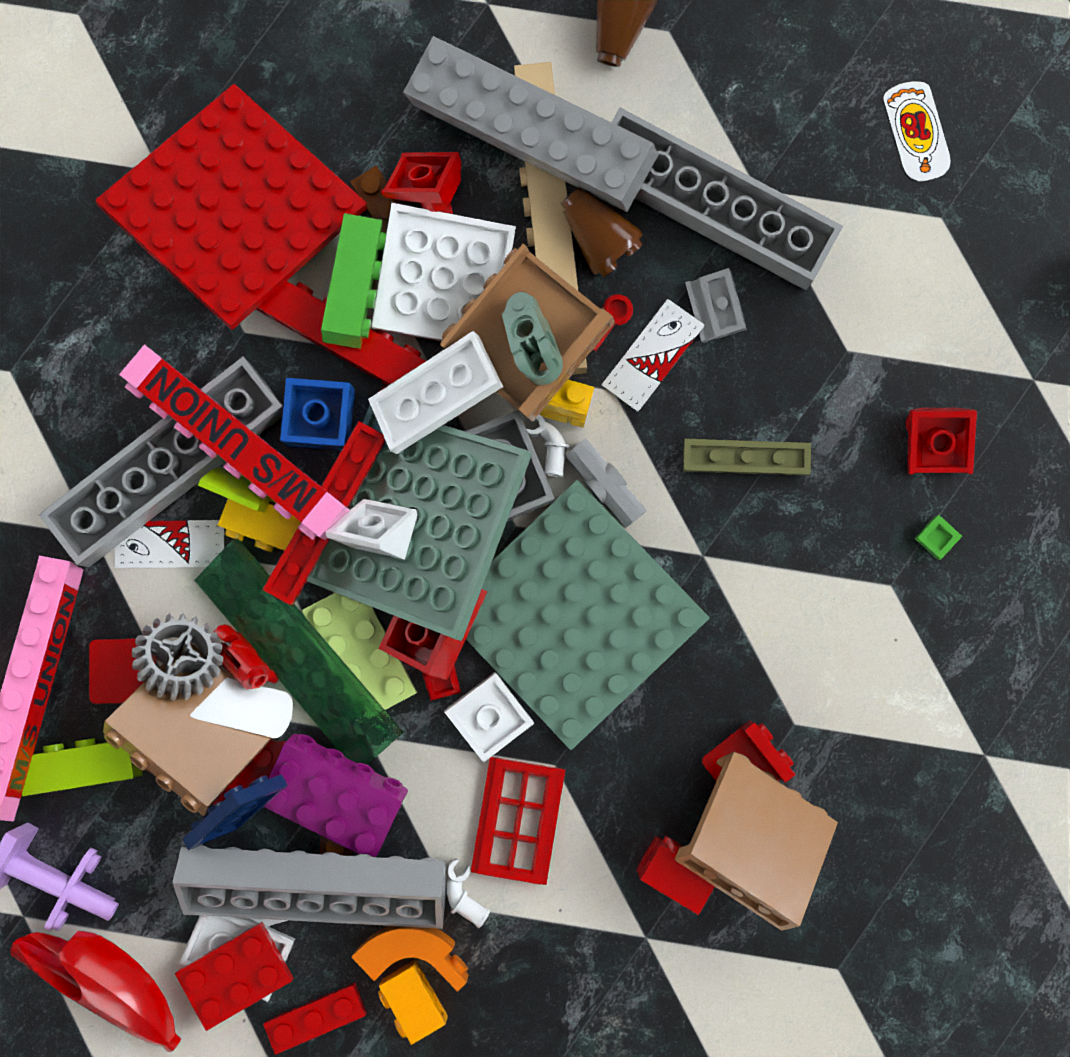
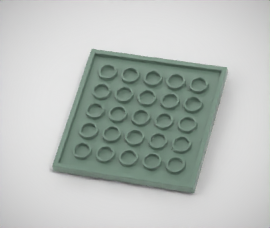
M369 405L363 424L382 433L372 407ZM445 425L440 426L398 454L390 451L387 442H385L348 509L351 510L361 500L367 499L417 510V519L405 560L352 548L330 539L307 582L462 641L532 453L522 448Z
M576 480L491 562L482 589L488 592L466 640L562 742L572 750L707 622L710 617L593 495Z

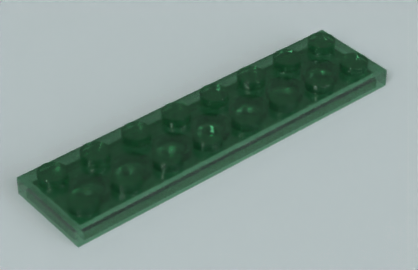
M238 538L232 540L194 581L233 627L252 645L260 658L274 671L279 681L336 748L343 753L345 758L355 763L368 765L404 733L403 730L295 604L291 606L262 590L270 575Z

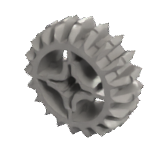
M169 613L166 616L165 623L156 618L153 621V627L146 625L142 631L143 635H138L135 644L137 647L132 650V657L136 660L133 661L132 667L134 670H139L137 674L138 681L148 680L145 687L147 691L155 687L158 688L157 696L159 698L165 692L171 693L170 699L172 701L176 700L178 693H182L183 698L187 700L190 698L191 690L199 696L203 693V686L210 688L214 682L213 678L218 677L221 670L218 666L223 663V656L219 655L222 651V644L215 643L218 638L217 632L207 634L209 630L208 623L200 627L197 625V616L191 622L185 621L184 613L179 616V620H174L173 616ZM176 637L179 638V639H177V640H175V641L165 640V639H168V638H176ZM190 642L200 649L204 658L199 657L200 653L195 652L190 647ZM181 648H184L182 656L172 666L174 657L179 654ZM151 655L156 656V660L165 665V673L155 665ZM182 672H187L191 674L183 677L176 676L177 674Z

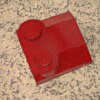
M459 152L402 153L387 185L381 191L382 196L396 200L420 202L422 209H427L431 212L444 211L450 204L461 181L462 162Z
M954 407L911 409L906 419V429L908 431V474H973L977 411Z

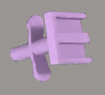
M27 822L5 833L0 842V889L8 884L11 877H14L58 897L59 899L46 921L44 929L59 931L69 916L65 912L68 903L107 921L112 918L119 903L114 901L115 898L81 882L86 872L91 874L100 862L101 856L97 854V850L90 848L80 861L73 875L69 876L34 858L27 852L39 828Z

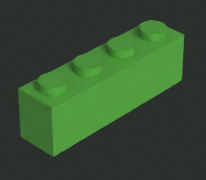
M344 213L321 328L324 343L361 349L363 338H369L371 319L366 318L368 309H374L377 290H372L373 281L380 278L382 261L377 260L379 251L384 252L387 233L382 232V220Z

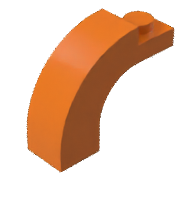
M387 926L372 934L352 955L355 962L373 981L391 964L404 958H418L430 963L457 992L467 983L469 975L466 972L468 967L457 955L452 957L449 954L454 949L455 941L437 928Z

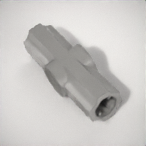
M587 438L579 442L565 455L574 469L586 481L584 483L589 491L601 504H605L625 529L646 512L644 506L626 487L627 483L622 475L611 463H606Z

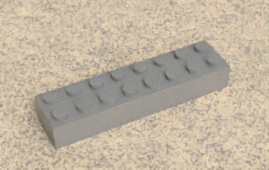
M434 36L403 91L415 107L577 188L580 187L583 191H588L595 197L626 212L629 210L658 157L653 142Z
M621 107L618 109L611 123L653 142L658 154L635 197L636 200L802 289H808L843 228L842 225Z
M244 357L240 358L201 389L257 436L283 417L284 405L251 363ZM168 415L42 511L39 516L76 565L90 567L199 483L206 473L221 466L226 461L219 455L213 459L198 447L202 441L194 435L188 439L173 427L177 421Z
M200 845L191 850H188L187 847H181L172 882L183 915L443 929L446 900L445 861H438L434 858L414 860L405 859L400 856L377 858L367 854L340 856L332 852H327L323 855L307 854L303 851L285 853L274 852L270 849L248 851L236 847L211 849Z

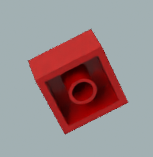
M655 836L636 868L640 880L699 915L715 886L675 860L679 848L682 847L680 843L668 836H665L663 840Z

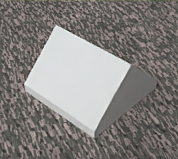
M363 499L326 531V536L352 548L405 560L417 519V510Z

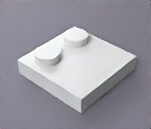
M493 672L444 710L445 714L483 763L534 724L533 720L496 672Z

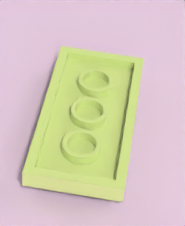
M333 593L302 610L359 723L417 693L401 660L378 649L386 631L373 607L338 593Z

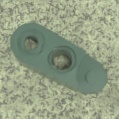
M525 292L515 293L507 301L504 313H501L515 364L536 385L544 386L550 384L562 372V356L548 320L543 316L538 301ZM545 362L548 369L539 371L540 365Z

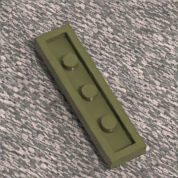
M684 439L683 472L809 476L811 474V443Z

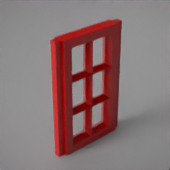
M490 757L471 872L547 885L566 769ZM505 771L523 774L519 799L501 797ZM529 775L546 778L542 804L525 801ZM500 804L517 806L513 833L496 830ZM523 808L541 811L537 837L519 834ZM494 837L512 840L507 866L490 863ZM518 841L535 844L531 870L514 867Z

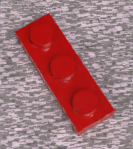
M354 982L266 1020L263 1025L276 1055L366 1016L367 1011Z

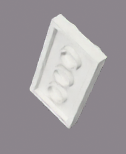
M472 331L368 400L390 451L398 454L496 392L503 385L479 335Z

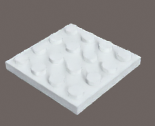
M392 203L371 329L442 342L444 331L451 324L458 323L464 315L462 312L467 303L473 298L477 299L484 291L483 286L486 280L492 274H498L505 266L504 260L513 247L516 226L443 212H431L427 209Z

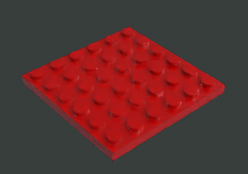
M235 84L230 86L95 200L97 206L231 330L238 326L340 234L344 213L360 216L367 209V202Z

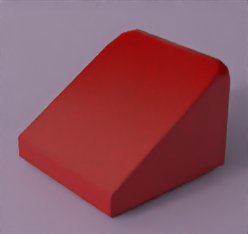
M455 665L447 680L422 672L430 701L461 693Z

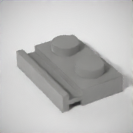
M729 268L700 277L694 281L685 282L694 316L705 325L699 332L702 343L747 330Z

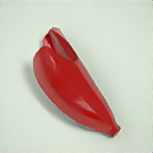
M77 931L69 941L46 933L34 932L22 936L13 942L10 948L11 956L19 960L45 982L71 1000L126 1033L147 1043L162 1046L167 1052L174 1051L179 1045L182 1038L175 1033L174 1019L160 988L144 968L115 943L101 935L86 931Z

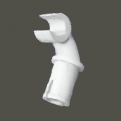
M538 415L534 421H538L540 427L535 430L526 429L527 433L532 437L542 436L547 441L544 445L547 447L544 474L553 477H563L565 453L569 449V445L566 444L558 429L546 422L541 415Z
M457 858L453 859L447 866L448 877L446 882V894L451 906V913L457 912L480 928L487 919L490 910L467 896L468 892L466 890L463 891L462 881H465L469 876V866H466L462 874L455 875L453 868L459 860Z

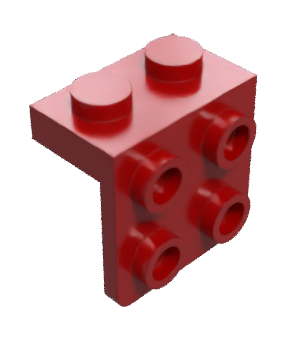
M136 638L93 640L90 643L89 698L92 703H124L145 682L138 681L137 674L139 670H134L132 667L133 661L136 660L132 657V650L137 647L135 644ZM151 655L153 662L156 663L157 657Z
M750 720L702 758V764L715 781H717L722 767L716 764L717 760L733 752L746 756L751 764L762 771L771 773L777 781L781 780L786 783L796 775L790 768L794 763L782 748L777 751L770 743L774 737L762 723L757 726L755 722Z

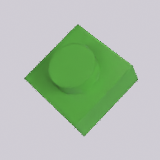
M936 515L914 539L937 560H941L960 540L962 535L940 515Z

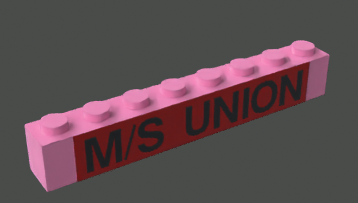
M145 344L119 374L128 381L125 385L126 389L139 399L143 395L152 401L149 407L165 419L170 415L177 421L173 426L188 439L194 435L202 441L198 446L213 459L219 455L226 461L223 467L239 479L243 475L250 480L249 489L262 499L266 495L277 502L273 508L287 519L292 515L301 522L298 528L314 540L316 536H319L326 540V531L350 511Z
M39 556L0 692V820L14 821L78 594L84 570L70 561Z

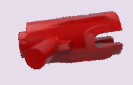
M226 624L220 625L213 630L214 633L217 632V636L222 641L231 643L229 646L226 643H220L222 644V651L219 655L223 656L222 666L245 689L260 688L266 681L272 684L278 682L280 678L279 672L269 668L241 633Z

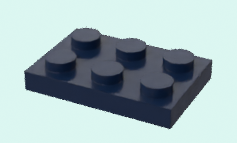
M281 774L271 779H268L267 775L253 781L248 788L244 789L242 785H239L225 793L224 801L218 802L207 810L209 815L191 824L192 830L182 839L187 849L191 850L242 827L288 786L283 775Z

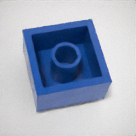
M286 378L280 441L287 447L342 451L352 430L355 396L353 386L347 382Z

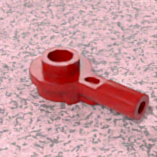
M615 294L605 300L602 308L613 316L615 323L595 346L593 351L596 352L614 326L626 324L631 319L633 305L626 296Z

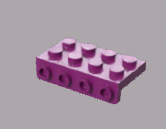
M292 734L285 742L269 777L271 779L282 774L288 786L264 807L358 854L377 857L408 793V789L395 778L384 777L374 772L370 766L364 763H355L345 758L343 753L336 749H327L317 744L310 736Z

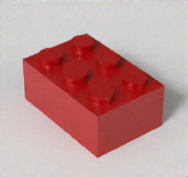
M481 589L462 641L393 615L378 649L427 675L447 680L488 591Z

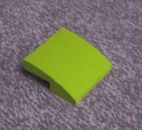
M222 466L210 470L198 483L200 487L263 513L269 501L275 502L268 495L264 499L259 497L248 488L251 484L250 480L243 475L238 479Z

